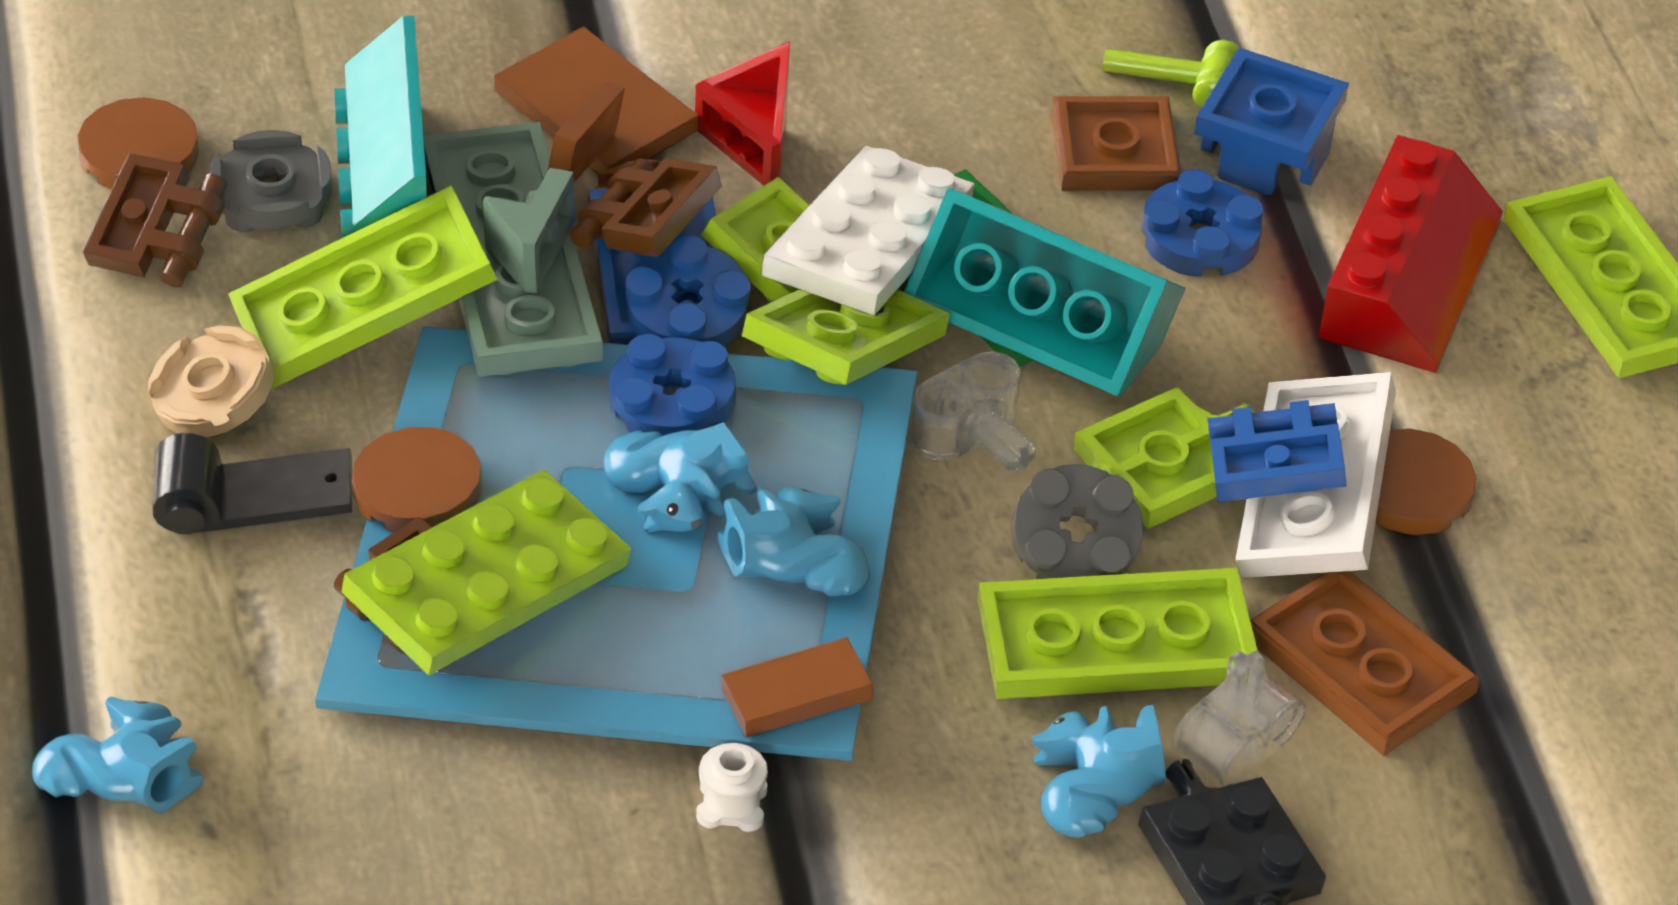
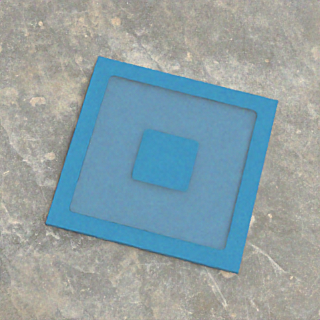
M423 326L393 431L407 427H435L457 434L470 444L477 454L482 471L481 498L477 504L545 469L632 548L628 565L431 675L425 673L407 654H402L385 640V633L371 620L362 621L348 610L346 598L344 597L315 697L316 708L705 747L739 743L750 746L758 752L852 761L862 703L746 738L722 692L721 674L848 637L866 672L868 671L917 384V371L881 367L847 385H840L820 379L816 375L815 370L794 360L728 354V362L733 368L736 377V404L731 417L725 424L748 455L750 463L747 465L758 491L768 490L777 496L778 492L785 487H797L822 495L839 497L840 505L831 514V517L836 521L835 525L815 533V535L831 534L850 539L863 549L867 557L870 572L869 579L857 593L850 596H827L824 592L810 589L806 583L782 582L768 577L735 578L717 541L718 531L725 530L726 513L722 516H716L707 510H703V523L698 528L690 531L672 532L661 530L647 533L644 530V524L648 515L640 514L638 507L664 486L647 492H626L615 487L606 476L603 466L605 452L616 438L631 433L627 430V422L619 417L618 413L615 418L610 409L609 402L610 372L617 360L628 352V345L603 343V361L583 363L573 367H553L522 371L511 375L478 377L467 330ZM667 386L663 388V392L667 395H675L676 390L683 387ZM729 484L720 491L721 496L719 498L723 506L726 499L734 498L745 507L751 516L753 511L760 510L757 497L758 491L749 495L732 484ZM372 516V522L367 519L353 569L369 561L368 549L394 533L385 529L384 522L378 521Z

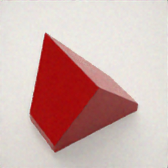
M790 41L697 83L695 87V113L698 114V132L763 186L777 177L780 178L786 135Z

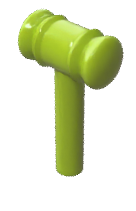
M1227 40L1212 42L1206 48L1202 62L1106 49L1103 59V71L1195 84L1193 99L1202 109L1239 46Z

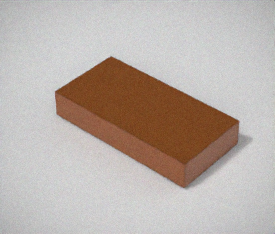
M607 80L600 84L554 135L548 170L549 168L571 171L573 172L574 182L581 176L616 135L625 87Z
M848 637L721 674L722 692L746 738L873 700V683Z

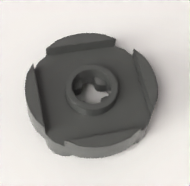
M281 130L252 132L233 140L234 150L226 153L221 160L219 151L210 165V174L222 177L228 184L221 199L224 203L222 213L225 214L227 225L238 232H249L256 228L282 229L292 226L306 228L317 224L322 219V208L329 201L332 192L331 164L326 152L316 144V153L310 147L302 145V137L300 135ZM276 176L278 182L266 183L264 181L265 177Z
M1081 464L1062 465L1054 469H1044L1038 472L1032 479L1031 484L1020 496L1011 524V538L1014 551L1021 562L1024 558L1028 567L1037 573L1036 579L1123 574L1134 562L1143 536L1142 515L1139 506L1134 500L1133 489L1129 482L1120 476L1110 475L1099 468ZM1071 516H1080L1084 518L1085 523L1093 527L1094 532L1086 533L1083 543L1073 542L1071 532L1066 529H1060V521L1066 522L1070 521Z

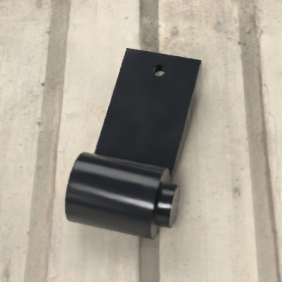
M178 433L168 436L159 442L155 449L153 517L160 526L178 534H192L353 512L352 454L350 448L222 464L219 451L212 441L194 433Z

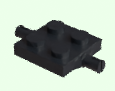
M1183 759L1182 763L1177 760L1167 768L1166 777L1172 783L1180 798L1144 806L1138 826L1187 905H1288L1290 902L1321 894L1326 875L1263 777L1219 788H1209L1203 784L1189 759Z

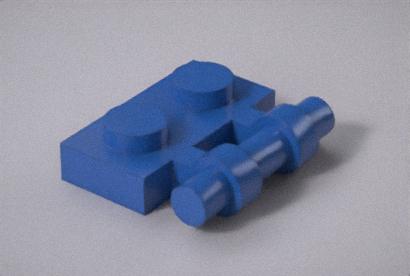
M1309 400L1289 402L1290 408L1252 413L1251 407L1232 409L1233 415L1208 418L1217 501L1225 502L1347 487L1335 403L1309 406Z

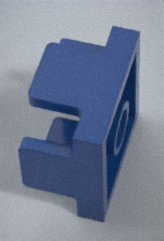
M1239 47L1198 113L1194 134L1202 136L1201 150L1213 153L1218 143H1220L1221 153L1217 176L1223 181L1265 195H1271L1277 186L1280 163L1301 169L1299 182L1311 186L1329 156L1335 121L1346 102L1349 83Z

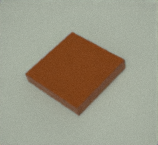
M1053 96L1052 118L1061 191H1156L1165 184L1178 181L1181 171L1169 97Z

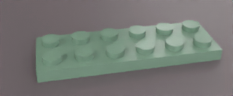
M540 121L423 135L425 165L432 193L435 194L452 185L498 279L459 298L478 377L511 375L522 371L553 367H573L578 364L603 361L602 337L576 246L570 238V232L537 294L524 292L489 251L485 243L484 198L489 196L525 203L531 190L537 191L547 174L550 155Z

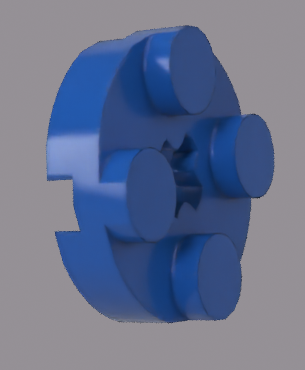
M1195 169L1184 171L1179 175L1178 181L1163 185L1147 199L1142 219V232L1146 236L1145 247L1149 254L1161 265L1184 275L1202 276L1203 268L1222 267L1221 275L1234 273L1248 265L1258 252L1262 231L1263 206L1255 197L1248 196L1230 184L1213 180L1212 176L1205 171ZM1193 224L1207 225L1201 227L1199 230L1191 227V225Z
M681 235L675 238L659 257L642 256L627 274L625 282L626 313L630 326L638 336L654 334L661 338L678 337L701 342L714 341L726 346L738 336L744 327L750 297L749 279L742 268L730 256L716 248L707 246L705 241L698 236ZM685 291L697 294L699 303L694 304L690 300H684L679 304L674 300L676 299V293Z
M643 334L635 337L628 344V352L617 360L610 372V409L615 418L618 413L619 417L627 422V431L630 433L636 430H641L644 433L657 431L664 436L686 430L698 431L709 427L715 422L716 425L723 422L726 424L732 416L736 405V377L733 368L728 362L726 348L714 341L701 342L678 337L661 338L654 334ZM681 387L676 390L675 395H667L663 392V388Z

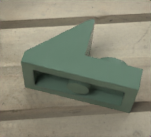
M549 168L537 191L531 190L525 203L489 196L483 200L486 246L524 292L538 293L575 222L574 177L571 171Z

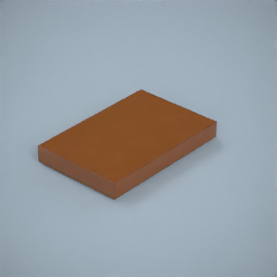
M584 26L494 75V91L533 122L540 121L542 129L553 138L557 131L601 83L607 80L625 87L616 135L589 165L600 175L606 170L628 161H635L637 159L647 160L698 131V114Z
M1350 571L1322 573L1250 620L1257 649L1383 756L1477 693L1480 680L1477 675Z

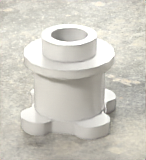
M739 743L721 744L711 748L702 757L699 765L700 790L704 794V801L697 806V821L708 829H714L720 825L738 826L745 832L759 829L764 823V812L759 807L760 800L767 794L766 761L758 751L750 746Z

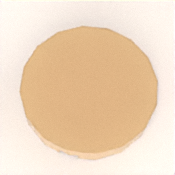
M217 325L203 329L206 333L205 336L198 337L193 341L190 340L189 336H186L174 343L157 361L149 378L148 393L152 397L153 408L166 428L177 434L194 433L210 437L226 433L247 421L264 404L274 383L273 362L258 337L238 326Z

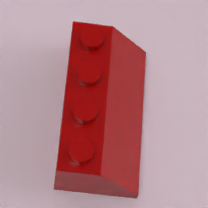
M1397 134L1328 284L1319 333L1320 339L1433 373L1437 372L1503 214L1498 204L1454 150Z

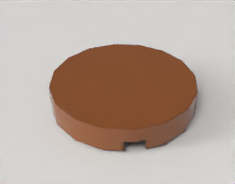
M152 98L121 99L102 106L84 120L77 135L81 167L87 174L90 171L96 175L98 183L109 189L113 188L128 153L184 164L187 172L192 170L199 155L195 122L183 109L167 101Z
M407 427L386 433L365 446L354 462L352 489L353 497L360 513L371 522V516L378 521L384 522L385 529L396 532L417 517L422 518L431 527H435L469 508L471 503L475 506L481 498V463L474 448L457 434L435 427Z
M1411 428L1390 430L1375 523L1388 530L1410 535L1439 533L1450 528L1453 520L1461 515L1463 519L1471 508L1477 478L1471 460L1456 444L1435 433Z

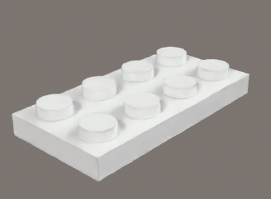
M865 146L764 254L762 276L874 316L912 273L947 188L949 187L973 197L975 183L955 177L946 169L927 167L901 158L891 150Z
M1391 372L1268 383L1263 412L1290 408L1289 402L1309 400V406L1335 403L1347 487L1247 499L1235 559L1241 578L1368 570L1396 396V387Z

